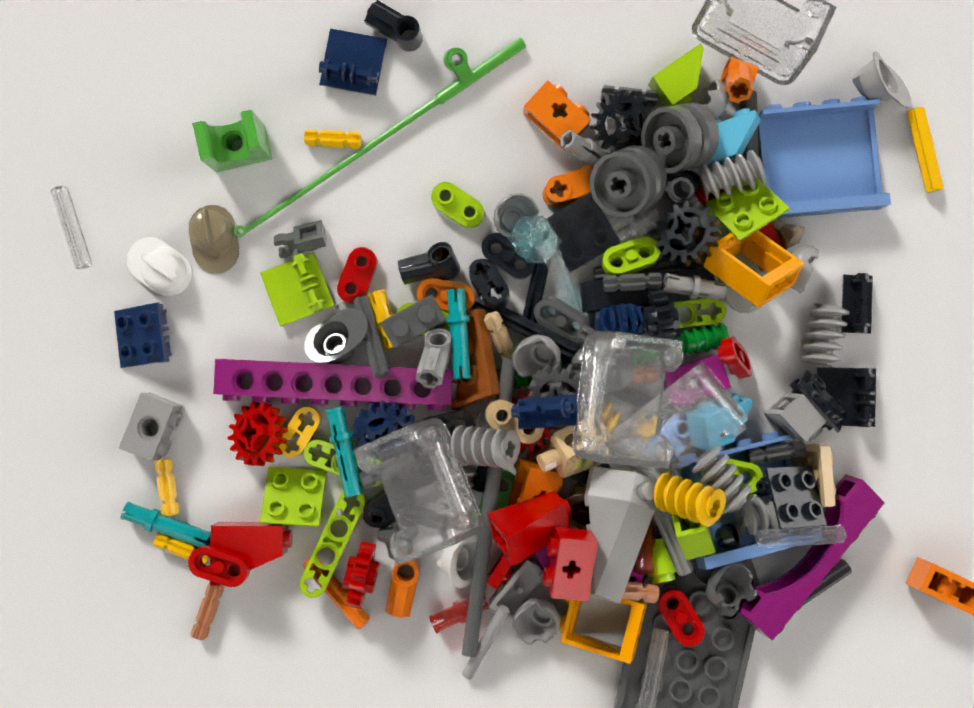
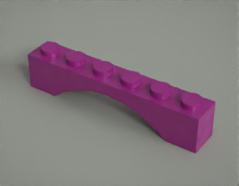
M845 474L835 486L836 506L826 507L824 516L827 525L821 526L819 531L821 540L815 541L806 555L788 572L772 581L753 586V589L758 592L753 601L748 602L747 599L740 601L738 613L753 628L773 641L784 630L785 625L792 616L802 608L805 600L822 583L823 578L840 561L841 556L858 539L863 529L876 517L880 508L885 504L864 480Z

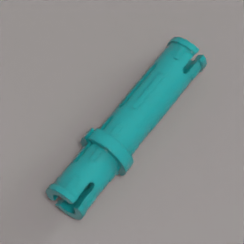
M454 289L446 291L449 309L446 323L450 324L452 379H461V367L463 378H472L467 323L470 322L469 315H466L465 289H457V301Z
M344 406L326 410L331 432L329 439L330 443H333L345 498L363 494L351 438H353V434L349 432Z
M130 501L126 503L122 510L126 511L121 513L120 518L122 520L143 526L145 531L152 532L154 530L197 547L209 544L210 540L208 538H211V531L163 516L161 510H149Z

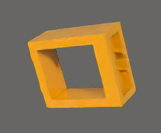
M757 230L741 241L731 232L720 240L716 239L719 246L709 248L712 256L706 258L703 267L756 307L760 308L794 286L805 263ZM742 253L768 273L761 277L734 256Z
M621 599L620 603L631 606L621 647L575 632L582 601H565L569 604L567 615L563 614L558 631L562 633L560 642L631 664L635 657L648 602H644V599H640V601Z

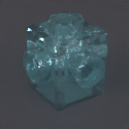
M543 216L522 217L515 223L514 230L508 236V240L514 246L515 252L524 258L527 263H547L562 242L552 229L551 223Z

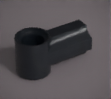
M378 0L371 4L364 20L366 25L397 42L399 47L407 52L415 51L421 46L423 41L419 23L414 17L404 16ZM406 30L415 31L413 36L409 38L402 37Z
M692 170L666 173V188L663 195L670 197L677 203L690 201L701 186L699 175ZM679 181L687 182L691 191H683L679 187Z
M438 242L433 244L426 253L400 259L398 261V269L404 285L436 276L441 280L453 279L460 271V264L451 245L447 242Z

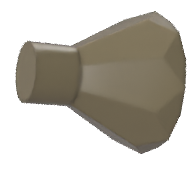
M777 218L772 223L774 229L778 232L782 246L786 250L798 244L805 231V227L786 224L780 218Z

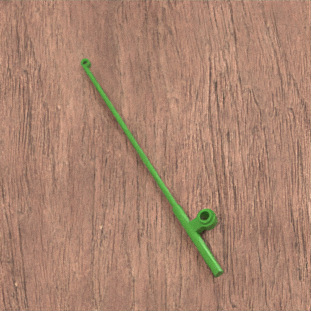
M521 37L473 70L467 64L468 57L463 49H448L444 54L443 62L448 70L455 73L458 78L457 81L437 93L430 102L247 227L237 225L234 228V234L237 237H243L252 229L438 104L442 105L525 49L526 44ZM453 55L459 57V63L456 65L452 63ZM242 229L243 232L238 233L237 230Z

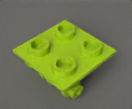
M756 179L755 189H751L749 184L745 182L743 192L740 193L736 186H732L731 196H728L724 191L720 194V199L714 197L705 203V206L712 210L713 216L717 217L720 224L725 226L739 241L790 210L759 179Z
M315 252L304 255V253L295 255L291 261L260 272L280 327L335 306Z
M268 467L259 523L319 527V524L323 522V511L321 510L327 471Z

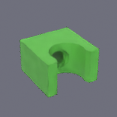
M252 110L242 111L240 113L241 120L229 125L211 126L205 121L192 123L200 160L216 173L272 160L265 125ZM243 140V145L239 150H231L234 141Z

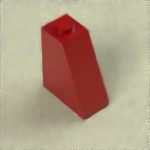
M555 491L489 512L487 516L493 541L511 565L514 566L548 545L549 538H554L555 527L570 528L568 517L572 516L568 501L566 499L563 500Z
M217 522L211 525L210 546L244 557L250 565V570L282 557L288 552V548L292 547L293 533L292 530H288V525L263 524L259 522ZM237 565L231 566V572L238 575L240 572ZM210 581V586L219 585L218 583Z

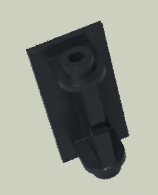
M869 273L843 275L842 308L850 311V314L842 316L841 320L848 324L841 327V333L871 334L873 276L869 275Z

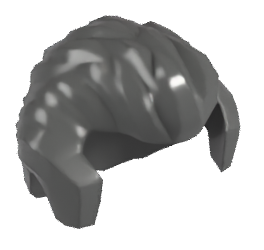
M739 562L716 568L711 574L706 588L707 597L715 604L719 613L729 617L734 616L738 612L741 599H747L748 602L753 601L758 592L752 587L753 577L750 570Z

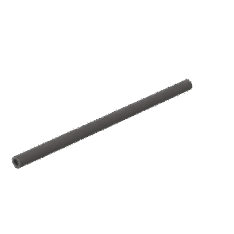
M503 358L499 382L500 395L497 397V400L501 399L512 403L516 376L513 359ZM499 410L496 414L498 421H503L507 416L505 410ZM488 466L461 653L466 657H476L493 539L487 513L497 510L502 468Z

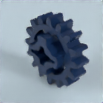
M381 400L380 407H376L372 402L369 403L368 411L362 408L359 417L355 418L352 436L357 439L356 447H365L364 455L373 453L374 460L376 461L380 456H384L386 461L393 455L396 459L400 458L399 455L402 452L410 451L411 445L415 446L418 425L414 424V415L406 416V407L400 410L396 409L397 402H393L390 407L386 406L384 400Z

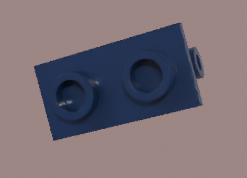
M577 394L518 399L517 404L512 406L511 413L513 418H518L519 430L578 425Z

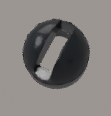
M732 522L717 528L714 536L715 539H721L717 542L720 547L727 549L740 546L739 535Z

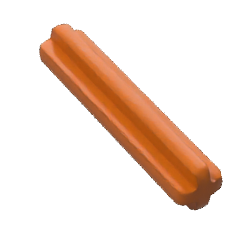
M309 558L306 562H304V564H303V568H304V569H306V566H307V564H308L310 558ZM313 563L310 567L311 570H316L313 579L322 587L318 583L321 573L327 576L329 570L320 569ZM332 575L324 592L356 629L362 628L368 623L370 617L362 607L358 609L347 606L348 591Z

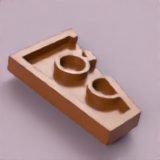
M475 309L466 313L470 318V322L467 323L472 378L464 379L461 367V379H453V383L457 384L456 400L452 399L451 410H461L500 395L490 334L484 323L485 309Z

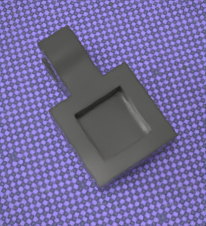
M322 220L295 226L292 233L275 235V246L286 245L285 247L278 248L279 257L287 258L293 254L295 249L297 253L325 247V228Z

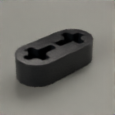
M487 259L473 261L469 266V278L483 303L491 310L505 308L509 303V288L494 264ZM482 270L483 273H487L488 280L485 281L483 276L477 274V272ZM493 288L496 294H501V298L491 297V289Z

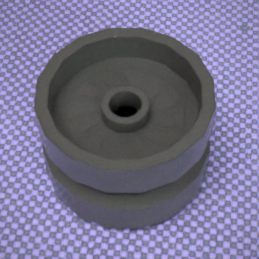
M696 102L683 103L675 106L661 107L651 112L643 124L641 143L642 146L657 154L664 164L666 173H677L686 169L698 168L712 159L719 143V130L714 115L705 106Z
M629 146L604 155L594 165L590 175V190L594 201L602 211L613 217L626 218L652 207L661 199L666 188L667 174L663 162L655 152L644 146Z

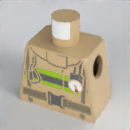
M596 412L578 420V425L567 426L555 432L551 437L548 451L537 455L538 465L543 472L555 468L562 478L588 470L590 467L601 465L611 435Z

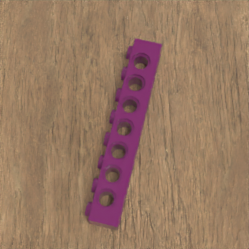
M215 359L213 394L223 395V401H240L241 396H252V402L269 403L270 397H281V403L299 404V398L311 399V405H328V400H340V406L357 407L358 401H369V403L375 404L376 407H380L381 400H384L386 406L387 402L399 403L398 409L403 407L416 409V404H428V410L445 411L446 405H452L453 370L446 369L442 385H438L434 389L431 388L430 394L422 398L415 392V386L418 383L416 381L418 368L388 367L389 373L386 377L374 378L370 366ZM245 373H249L253 377V384L249 389L244 388L241 383L242 376ZM275 374L280 375L283 380L282 387L277 391L270 385V380ZM305 375L312 379V388L308 392L302 391L299 386L300 379ZM335 376L342 382V388L336 394L332 393L328 388L329 380ZM362 378L369 379L372 384L371 391L366 395L361 394L357 389V383ZM392 379L398 380L401 384V391L397 396H391L386 391V385Z

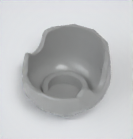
M719 79L712 81L708 88H703L704 99L696 102L705 106L714 115L715 119H719L723 115L729 100V95L725 91V83Z
M523 193L510 194L502 198L496 205L493 217L494 226L499 233L509 239L524 238L535 229L539 208L531 197Z
M810 245L800 246L791 252L792 255L805 263L794 286L791 287L800 294L805 290V285L813 272V267L810 264L815 258L819 257V250Z
M533 335L523 339L513 353V366L523 378L526 376L534 377L538 370L542 371L547 364L552 369H554L557 362L561 364L560 348L551 338L543 335Z
M532 598L525 601L518 608L513 617L512 627L516 636L528 645H532L535 641L547 643L559 631L561 617L555 605L541 598Z

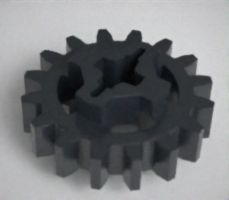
M623 90L615 91V98L611 94L604 95L606 103H596L600 111L599 113H591V117L597 119V122L591 125L590 129L598 131V134L593 138L594 141L603 140L601 149L607 150L611 147L610 151L612 153L629 146H640L639 142H641L643 124L648 117L647 112L652 108L651 105H642L645 97L637 96L634 99V91H627L624 96ZM619 103H627V106H623L621 110L614 108ZM618 117L624 118L623 123L625 124L626 128H620L622 126V123L619 121L620 119ZM624 136L631 138L630 140L623 143L617 142L618 140H621Z
M685 201L684 208L681 209L677 204H674V212L670 214L665 211L663 214L666 220L657 221L656 223L661 231L654 232V237L658 240L655 246L662 252L661 255L666 260L670 259L675 266H678L681 260L686 267H690L691 260L701 264V256L711 257L712 254L709 248L719 246L714 237L722 235V232L717 227L720 222L716 216H713L712 210L709 207L704 209L700 202H697L692 207L689 201Z
M664 289L649 291V307L643 308L647 336L650 338V343L656 342V347H658V352L661 356L674 354L677 351L675 338L681 337L678 310L675 308L674 302L669 303Z

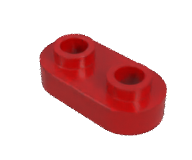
M359 247L349 254L337 285V293L346 303L354 304L355 298L367 295L378 266V260L373 251L366 247ZM366 257L367 264L363 267L358 266V258ZM352 283L355 284L357 287L356 292L348 294L347 286Z
M734 336L721 340V346L717 347L720 362L727 364L731 375H736L738 379L751 377L752 366L750 359Z
M205 545L197 548L190 554L188 559L189 569L195 576L227 587L241 585L250 574V565L244 557L213 546ZM204 555L210 557V565L203 563L202 558ZM232 565L239 567L240 572L238 575L231 572Z
M668 588L659 594L657 607L675 638L684 646L692 647L698 645L704 638L705 629L687 597L675 588ZM675 598L677 601L676 605L672 608L667 607V601ZM686 624L692 625V630L689 633H683V627Z

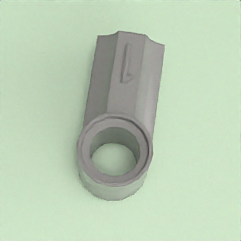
M435 328L425 334V346L416 373V381L420 382L424 388L434 389L436 386L442 385L446 367L451 361V334L447 330Z

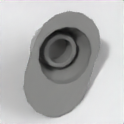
M874 51L873 60L863 66L852 77L853 84L862 96H867L869 100L880 99V101L894 99L901 106L909 108L911 106V97L906 85L899 75L884 62L880 54Z

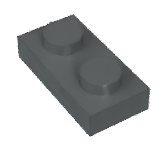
M431 294L383 320L380 324L392 346L396 349L446 322V318Z

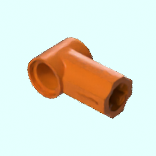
M732 56L728 59L720 80L725 83V91L729 95V100L739 104L743 100H749L753 92V83L759 67Z
M411 555L408 558L396 560L385 608V613L399 618L410 617L420 573V562L415 556ZM409 565L414 569V573L410 576H404L400 573L399 567Z

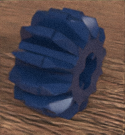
M621 303L619 305H611V307H604L595 313L596 330L614 336L620 341L635 339L645 333V319L641 306Z

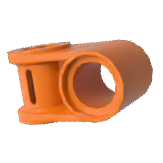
M584 166L550 178L543 189L544 202L551 207H560L571 204L591 192L590 175L593 166ZM554 186H556L557 190L563 191L560 197L556 193H551Z

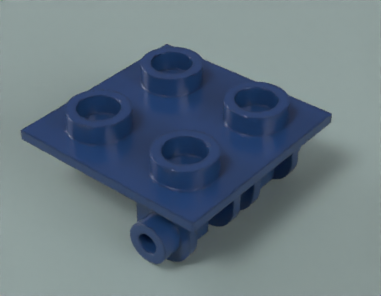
M330 28L324 61L319 63V73H321L319 85L376 96L387 39Z
M156 302L114 311L120 368L157 362H170L169 356H172L169 342H164L165 339H170V335H163V331L169 330V327H162V325H167V309L163 308V304Z

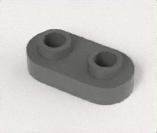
M547 296L539 301L534 308L535 319L540 325L575 343L580 341L576 338L578 330L574 328L573 322L579 323L580 326L586 325L591 327L586 315L557 297ZM548 306L555 309V314H551L548 311Z

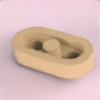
M499 399L492 401L487 406L485 419L492 428L496 430H514L519 435L520 441L526 444L534 443L542 436L543 428H534L530 434H525L523 429H518V418H513L511 408L514 404ZM499 410L506 411L507 416L503 421H498L496 418Z

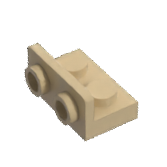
M828 443L805 444L806 455L801 457V466H812L822 507L836 506V487L833 480L832 467L834 458L831 453V445Z

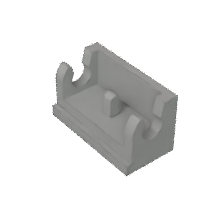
M530 557L520 562L514 568L506 584L502 583L490 597L489 607L496 612L500 605H505L510 610L506 620L510 621L518 608L530 598L543 582L544 569Z

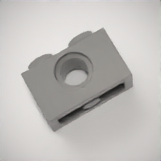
M151 392L141 393L119 449L150 461L159 460L162 456L165 457L172 444V441L169 440L173 429H177L182 420L183 414L180 411L183 405ZM152 420H155L159 425L156 435H153L149 430V424Z
M785 393L764 412L784 435L791 434V439L805 442L817 438L823 431L822 426L827 422L803 394Z

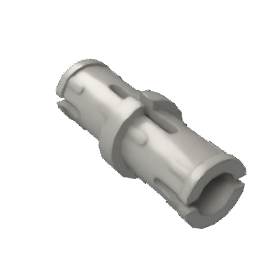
M568 130L561 136V147L574 153L581 162H589L595 165L604 155L609 154L597 147L596 142L590 138L584 139L574 131Z
M666 273L663 280V289L666 293L688 295L690 299L705 297L722 301L727 290L726 283L723 281L701 279L699 275L685 277Z

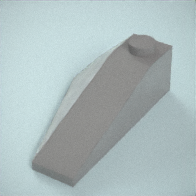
M595 466L590 467L584 495L585 506H589L590 524L586 525L587 530L593 532L598 541L591 582V595L613 603H620L655 512L654 489L657 481L636 472Z

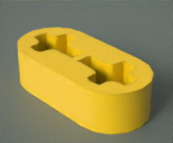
M302 407L294 414L286 427L288 432L284 433L282 438L291 440L298 433L300 437L296 444L299 446V450L294 449L289 452L287 450L288 444H280L279 448L282 450L283 456L295 458L303 454L306 445L313 439L322 423L321 413L316 408ZM311 412L313 414L312 420L315 423L314 425H307L302 431L300 428L304 420L301 416Z

